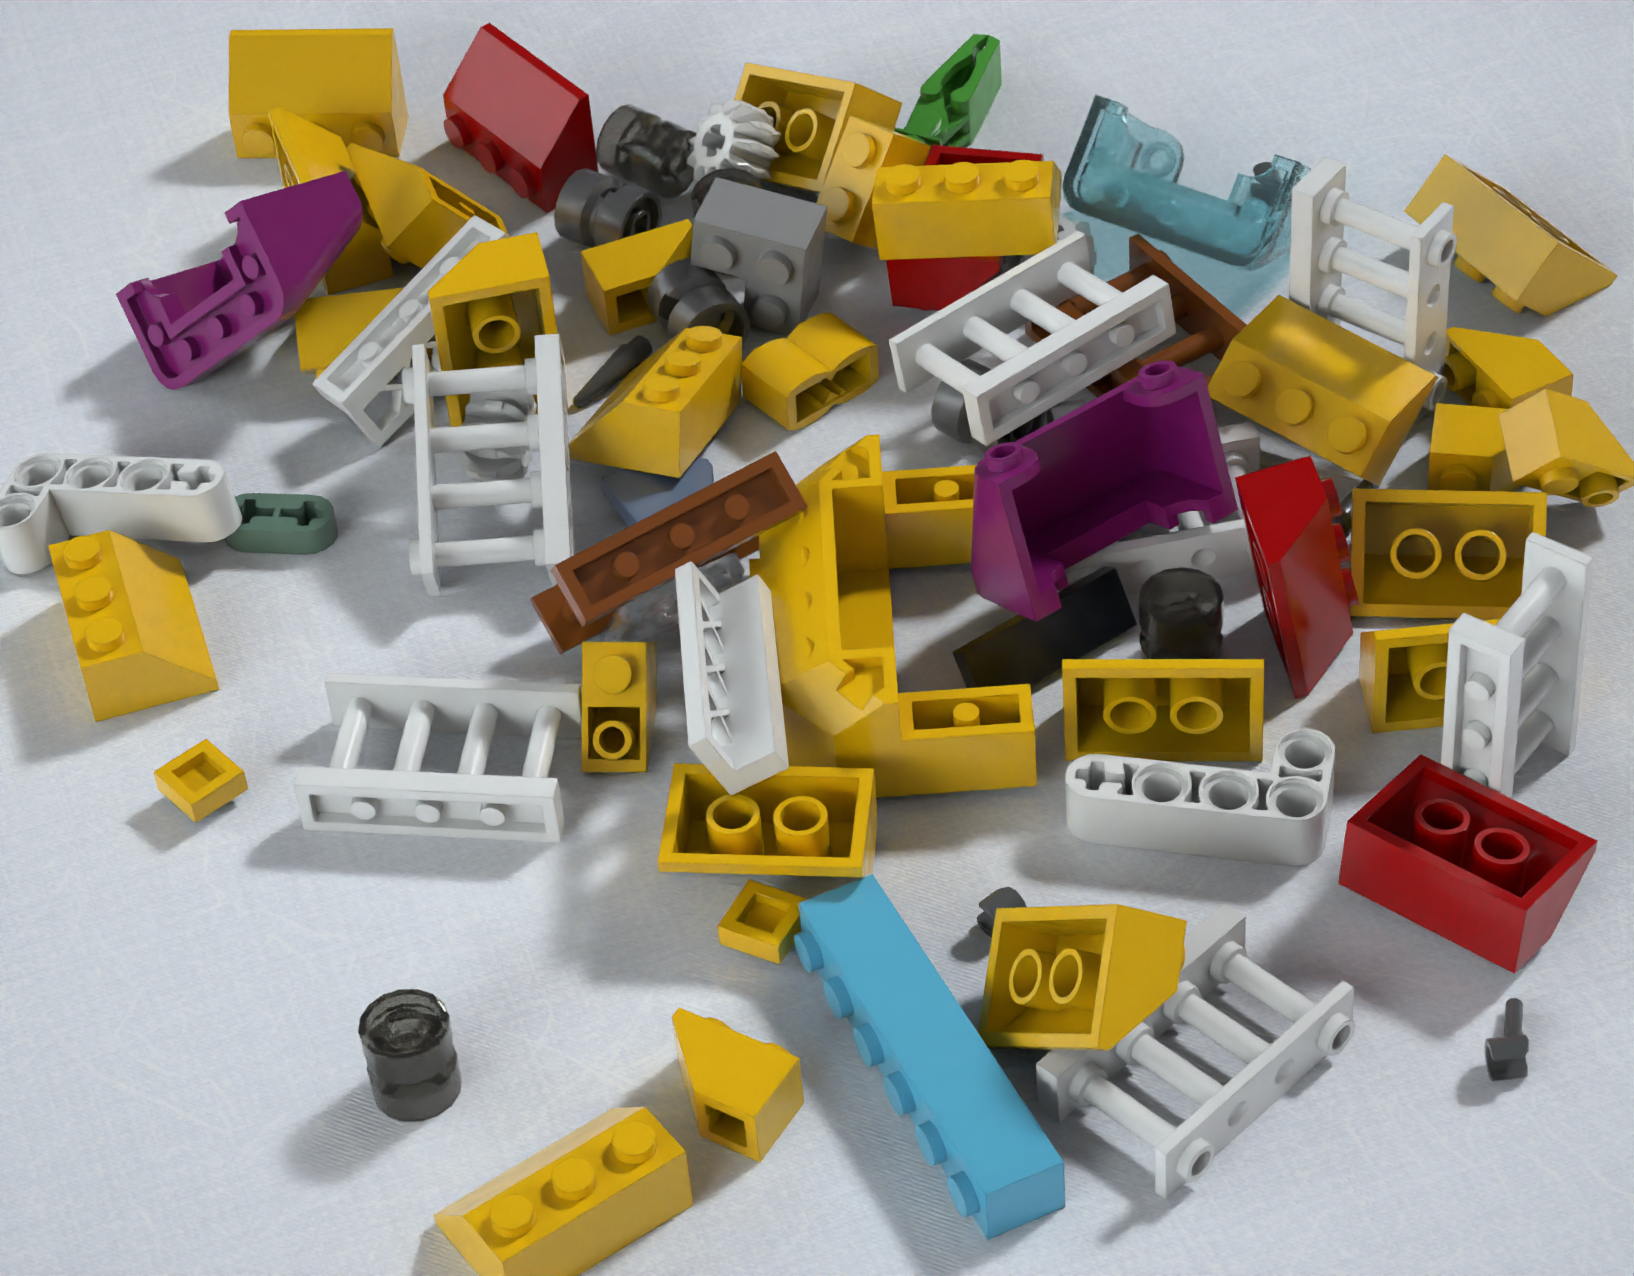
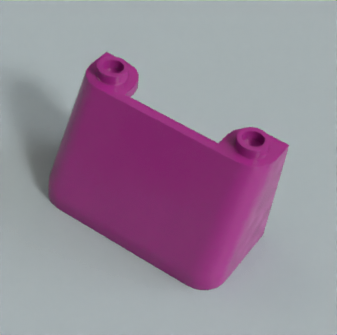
M346 171L238 202L224 213L229 224L237 222L238 233L233 246L227 247L221 252L223 257L219 260L151 281L149 278L134 281L116 293L154 375L162 385L176 390L201 381L297 313L360 229L363 213L362 203Z
M1172 361L1150 363L1139 370V376L1015 442L1002 443L988 449L984 453V459L974 468L971 573L977 594L986 600L1037 622L1062 608L1057 590L1060 591L1069 586L1065 569L1149 523H1154L1170 530L1179 525L1177 514L1204 511L1206 521L1214 524L1237 511L1238 507L1203 373L1176 366Z

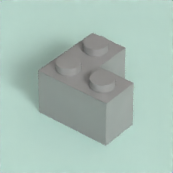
M716 177L693 220L690 264L746 279L744 310L748 314L750 325L790 335L797 325L806 321L819 294L827 206Z

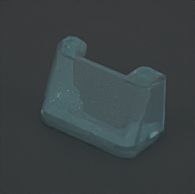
M1095 95L1064 175L1063 195L1071 208L1089 218L1240 270L1252 271L1262 268L1290 252L1292 188L1312 169L1301 162L1275 154L1271 163L1273 167L1264 174L1251 177L1238 173L1228 201L1179 185L1177 181L1183 168L1184 152L1178 139L1168 132L1149 126L1128 112L1129 108L1122 103Z

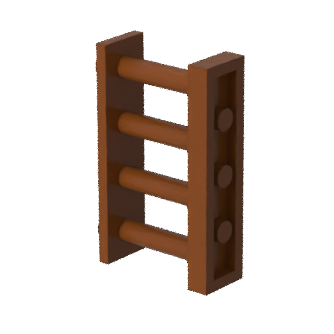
M1140 234L1129 238V271L1106 283L1121 292H1125L1152 275L1167 282L1170 288L1175 323L1191 336L1142 360L1134 358L1087 386L1086 388L1097 398L1139 376V370L1153 362L1172 361L1176 366L1182 367L1208 353H1212L1221 361L1232 339L1247 326V324L1176 266L1164 251L1157 250ZM1081 295L1069 298L1055 306V308L1075 320L1099 307ZM1032 321L1025 324V334L1035 343L1051 335V333ZM1214 373L1205 377L1207 386Z
M774 451L556 564L552 568L551 573L558 584L533 596L530 602L561 655L579 646L582 642H586L605 632L619 608L676 579V568L690 561L698 568L730 554L720 569L721 571L758 552L760 534L802 513L807 508V504L778 453Z

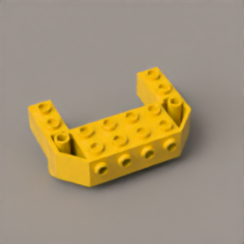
M879 434L866 435L819 466L796 484L807 504V508L802 513L759 535L760 558L749 559L750 578L758 574L771 590L789 766L874 768L876 798L1037 786L1035 726L1030 684L898 693L889 569L971 563L974 468L976 465L882 472Z

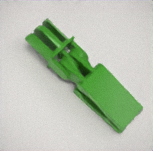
M973 34L925 81L920 88V97L904 129L895 127V131L931 147L932 145L952 147L971 145L977 137L1002 85L1000 40L990 35Z

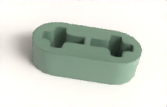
M247 493L235 496L243 519L238 529L226 537L225 541L232 549L247 553L314 554L326 550L334 544L338 537V529L333 506L329 500L322 496Z

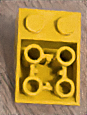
M353 143L346 148L355 170L353 178L360 188L363 189L369 203L367 211L377 223L382 234L381 245L399 263L407 264L410 261L423 269L474 215L504 231L509 236L500 216L421 167Z

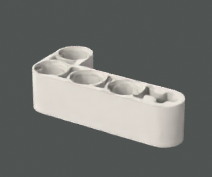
M40 453L20 462L0 489V555L10 572L30 574L43 569L52 562L48 545L66 541L69 535L87 536L111 530L133 539L214 542L234 533L241 525L243 518L224 468L217 461Z
M1297 728L1288 731L1278 738L1274 748L1270 773L1105 754H1088L1075 759L1065 771L1067 828L1079 840L1095 844L1287 866H1303L1318 859L1325 849L1334 796V743L1329 736L1318 730Z

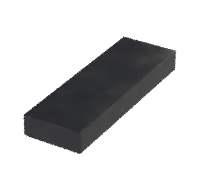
M1103 566L1059 591L1058 595L1062 608L1035 622L1018 614L954 650L952 653L966 688L1030 684L1031 686L1061 669L1062 659H1078L1136 626V619L1116 568Z

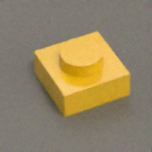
M207 739L199 742L154 771L158 790L195 823L248 790L244 771Z
M749 879L718 924L719 943L780 965L794 944V935L801 932L798 903L808 899Z

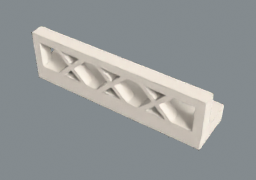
M476 215L451 238L312 383L326 400L346 412L368 439L379 447L414 413V404H405L402 383L403 368H410L412 345L424 344L425 348H433L431 359L432 372L441 371L428 291L478 243L509 237L504 231ZM392 391L390 408L374 423L363 409L379 392Z
M690 561L675 569L688 747L730 795H734L789 768L771 590L757 574L718 593L695 564Z

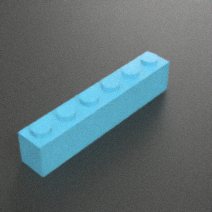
M868 875L798 903L801 932L794 935V944L803 967L808 973L814 971L819 973L824 981L823 989L831 1011L838 1020L847 1017L854 1028V1041L862 1060L869 1068L877 1065L883 1074L884 1087L893 1109L899 1116L908 1114L916 1126V1139L925 1160L930 1166L940 1164L948 1176V1189L953 1203L961 1216L966 1218L972 1215L987 1240L1064 1208V1161L874 875Z

